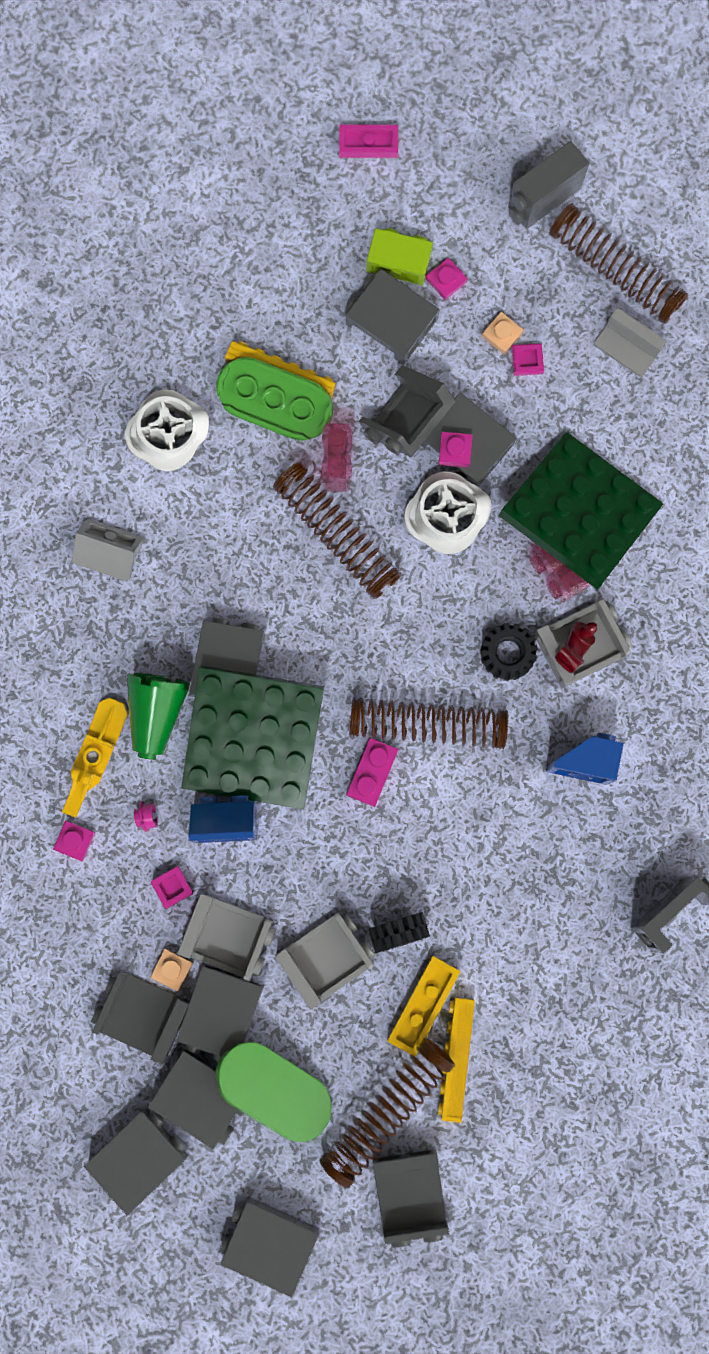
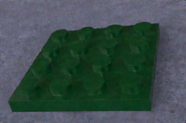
M566 432L503 507L498 516L598 590L664 503Z
M201 665L198 670L181 789L227 797L248 796L250 801L304 810L325 686Z

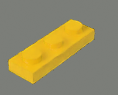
M432 956L391 1031L387 1042L416 1057L418 1053L416 1047H419V1043L426 1038L461 971Z

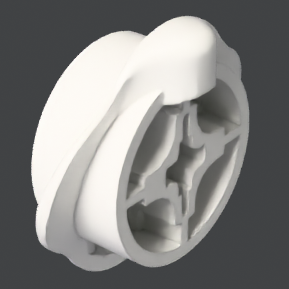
M156 391L142 402L137 413L128 422L125 430L126 446L135 456L148 462L158 470H177L185 466L192 459L199 445L205 440L209 430V417L201 406L176 391ZM169 411L176 412L184 418H175ZM159 413V418L155 422L148 423V426L143 427L149 417ZM168 427L171 433H165L163 428ZM192 432L186 443L175 448V441L177 439L185 437L186 433ZM158 442L164 446V449L157 448L150 443Z
M439 472L428 477L421 484L415 496L409 501L404 513V527L414 538L425 543L436 552L456 554L468 548L475 540L481 528L484 527L490 516L492 501L487 493L465 480L462 476L453 472ZM434 494H438L437 505L432 506L430 510L424 511L425 500ZM452 494L460 497L464 502L455 500ZM470 514L469 527L457 533V520L463 519L465 515ZM431 524L439 525L443 532L437 530Z

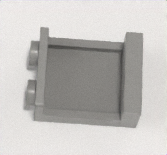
M603 598L597 600L593 605L550 626L546 625L536 630L534 633V637L561 689L627 657L631 653L630 647H632V643L628 634L624 630L620 631L615 621L617 620V614L610 603L606 604ZM576 622H583L585 624L594 622L597 624V630L594 633L595 643L583 656L582 659L585 662L571 674L557 662L555 655L565 646L569 630Z
M201 893L177 954L186 958H193L250 981L253 975L259 977L265 961L264 958L260 957L264 945L270 947L276 928L271 927L272 919Z
M339 912L275 955L310 1010L374 966L371 959L376 956L366 941H363L361 944L358 942L353 934L358 929L348 914L342 917Z

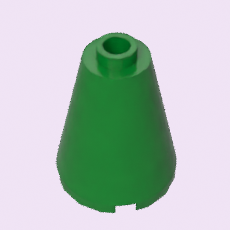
M127 674L132 750L138 752L137 757L155 760L157 755L164 753L188 693L190 682L176 678L174 683L171 682V679L163 678L164 676L156 674Z

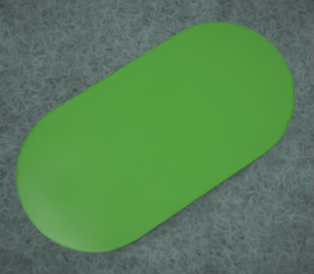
M252 357L233 360L221 370L216 384L218 397H220L225 410L235 417L299 441L318 437L331 423L333 417L331 397L322 385L313 380Z
M248 1042L234 1045L221 1056L216 1067V1080H218L220 1095L228 1104L290 1141L307 1142L316 1138L324 1131L331 1117L332 1104L326 1087L319 1080L259 1043Z

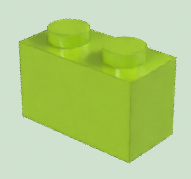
M375 228L366 261V272L377 274L382 269L397 280L424 286L432 255L433 242L419 235L411 237L402 235L391 228H384L383 230Z

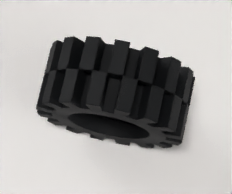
M504 623L503 626L499 627L498 625L494 627L491 632L489 631L480 649L481 662L485 665V670L488 673H492L493 677L497 679L501 678L503 681L517 680L529 672L537 659L536 652L538 648L534 643V636H530L528 634L529 630L520 628L519 624L509 625V623ZM504 641L516 643L520 649L519 660L512 664L502 662L497 656V647L500 643Z
M423 912L368 929L375 953L430 937Z

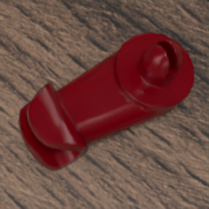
M576 622L569 630L565 646L555 655L557 662L569 673H574L585 662L582 659L583 656L595 643L596 623L590 622L585 624L583 622Z

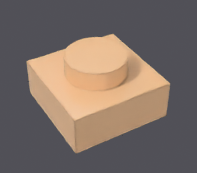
M500 312L482 333L481 337L505 355L523 334L524 329Z
M165 948L150 978L179 992L194 962Z

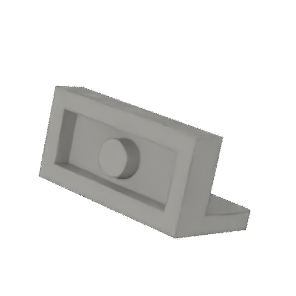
M617 307L610 316L607 325L595 340L594 346L639 377H643L662 351L667 340Z
M87 518L76 532L72 562L82 567L129 581L134 559L142 548L144 537Z

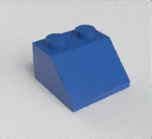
M597 733V736H592L549 764L546 772L608 785L617 781L624 743L615 741L616 736Z
M231 796L230 802L217 803V797L198 798L199 804H191L189 821L190 842L211 843L257 840L256 803L249 801L248 796Z

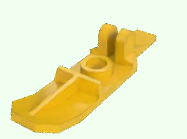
M111 697L99 702L92 723L71 769L72 787L62 810L63 813L76 818L87 792L100 783L129 714L124 702ZM92 751L97 752L99 756L95 763H90L87 759L88 754Z

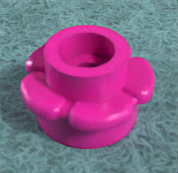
M141 801L139 808L134 809L135 824L137 827H142L144 832L158 827L157 818L153 819L152 813H156L154 803L145 804L144 801Z

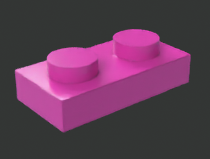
M339 125V158H398V125Z
M370 738L346 796L375 807L399 749Z

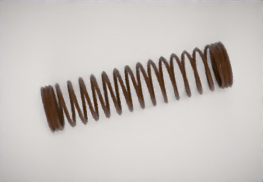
M573 203L569 204L560 213L549 230V236L558 239L561 237V245L569 242V251L576 248L577 245L570 248L576 234L579 233L589 219V216H586L577 227L571 239L563 242L568 229L582 213V210L578 211V207ZM596 221L592 223V225L588 228V230L582 237L581 241L579 242L575 252L576 257L581 256L584 253V251H582L578 254V251L585 238H587V236L592 232V230L596 226ZM563 224H564V225L567 224L566 229H565V231L563 232V234H561V233L558 234V233H559V230H560L561 227H562V225H563ZM604 227L597 232L584 253L583 262L591 260V257L586 259V256L591 246L604 231ZM611 233L606 236L594 254L590 264L591 268L598 266L599 262L595 265L593 263L600 250L612 236ZM616 239V241L612 244V246L605 254L604 258L602 259L598 267V274H602L606 271L607 268L603 269L602 271L600 270L608 255L618 244L619 239ZM624 245L618 252L616 257L613 259L611 265L609 266L606 272V280H609L613 277L614 274L608 277L610 270L612 269L617 259L627 248V245ZM631 251L627 258L624 260V262L621 264L619 270L617 271L613 279L614 286L618 285L621 282V280L617 282L616 280L625 264L633 256L634 251ZM642 256L636 260L621 284V292L628 289L629 285L625 288L623 287L634 268L641 261ZM649 262L645 264V266L642 268L639 274L635 277L634 282L628 291V297H632L636 294V291L632 294L631 292L635 284L639 280L640 276L649 266ZM655 268L648 276V278L643 282L642 287L636 296V303H639L643 300L644 297L640 299L639 297L642 291L644 290L645 286L649 282V280L657 271V268ZM664 274L650 288L649 294L643 303V309L650 307L651 303L646 304L658 284L664 278ZM670 280L657 295L658 298L656 299L650 311L651 315H654L658 312L659 309L655 311L654 309L658 304L659 300L661 299V297L663 296V294L665 293V291L667 290V288L672 283V280ZM677 286L665 300V305L659 313L658 320L661 323L663 322V324L669 322V317L674 310H679L688 297V293L684 289H681L676 294L680 286Z
M302 462L293 464L277 478L273 484V489L277 494H282V499L288 500L289 507L295 506V514L302 513L301 521H308L307 527L315 528L314 535H321L320 541L323 543L328 542L327 550L335 549L333 556H341L340 564L348 563L346 570H355L353 578L358 579L362 577L359 582L360 586L368 584L366 593L372 599H377L383 594V592L380 593L381 589L387 584H390V586L394 585L401 577L402 572H399L397 568H393L374 583L381 574L392 566V562H390L372 580L362 583L368 573L374 567H377L386 558V555L381 556L365 573L356 576L362 565L376 555L379 548L374 549L358 566L349 569L355 558L360 553L366 551L373 541L367 542L351 559L342 562L349 550L366 537V533L360 535L344 552L336 555L343 542L355 535L360 526L352 529L339 544L329 547L338 533L345 531L353 523V519L345 522L332 537L323 540L332 525L338 524L346 516L347 512H342L325 530L316 533L321 523L339 510L340 504L329 510L317 524L310 526L315 515L320 510H325L333 502L334 497L327 499L317 508L312 516L304 519L306 511L314 502H320L327 494V490L320 492L305 509L297 512V508L308 494L312 496L320 488L321 483L312 486L297 503L290 504L302 486V489L307 488L314 480V476L308 477L295 489L292 495L284 497L289 486L295 480L296 482L300 481L308 472V469L302 465ZM290 478H292V479L290 480V482H289L286 486H284L285 483H286Z
M361 697L352 698L350 737L359 736L360 713L363 738L367 733V724L364 728V699ZM371 699L367 713L369 716L371 712L372 737L375 738L378 728L377 725L375 726L374 700ZM382 699L379 702L377 715L379 716L381 712L382 738L385 739L387 725L385 727V709ZM391 700L387 716L389 717L390 712H392V739L395 740L397 726L395 728L394 701ZM401 701L397 711V718L402 710V740L405 741L407 728H405L404 702ZM411 702L408 707L407 719L412 709V741L414 742L417 729H415L414 703ZM421 703L417 712V720L422 709V742L424 743L427 731L425 730L424 704ZM431 704L427 712V721L432 710V743L434 744L437 732L435 730L434 705ZM440 705L436 719L438 722L442 710V743L444 745L447 736L445 731V709L443 705ZM451 705L448 709L446 720L447 722L449 721L452 710V744L455 745L457 736L455 732V709ZM461 706L457 713L456 722L458 723L462 711V745L465 746V710ZM471 707L467 714L466 723L468 724L472 711V746L474 747L476 744V724H478L482 712V747H485L486 726L489 723L492 712V748L504 749L508 734V711H504V709L498 710L495 720V712L493 709H490L485 721V711L481 708L478 711L475 722V711ZM498 724H499V728H498V738H497V735H496V727H497Z
M424 1038L419 1043V1047H416V1050L435 1066L442 1078L431 1073L412 1054L409 1057L430 1076L435 1086L423 1080L412 1067L402 1062L403 1067L424 1085L428 1094L416 1088L403 1073L396 1070L397 1076L416 1091L421 1102L412 1098L394 1079L389 1078L391 1085L410 1100L414 1110L405 1106L385 1086H382V1090L404 1109L407 1117L397 1113L381 1095L375 1094V1098L387 1110L396 1115L401 1125L393 1123L373 1102H368L369 1107L380 1118L390 1124L394 1133L386 1131L369 1112L364 1109L362 1110L363 1116L384 1133L387 1141L378 1138L364 1121L355 1117L357 1125L378 1142L380 1149L374 1148L356 1128L348 1125V1130L366 1147L370 1148L373 1157L366 1155L360 1146L347 1134L341 1133V1137L346 1144L364 1157L366 1165L359 1163L343 1144L334 1141V1145L340 1153L356 1164L360 1172L352 1171L340 1155L332 1149H327V1153H324L319 1159L323 1170L340 1186L350 1188L355 1183V1175H362L361 1167H369L368 1159L373 1160L376 1158L375 1151L381 1152L383 1150L382 1143L389 1144L390 1139L388 1135L396 1136V1128H403L402 1119L410 1120L409 1111H417L415 1103L423 1104L424 1099L422 1095L430 1096L431 1091L429 1087L437 1088L438 1085L435 1079L444 1080L442 1071L451 1072L453 1067H455V1063L449 1055L430 1039ZM332 1162L337 1163L343 1172H339L333 1166Z

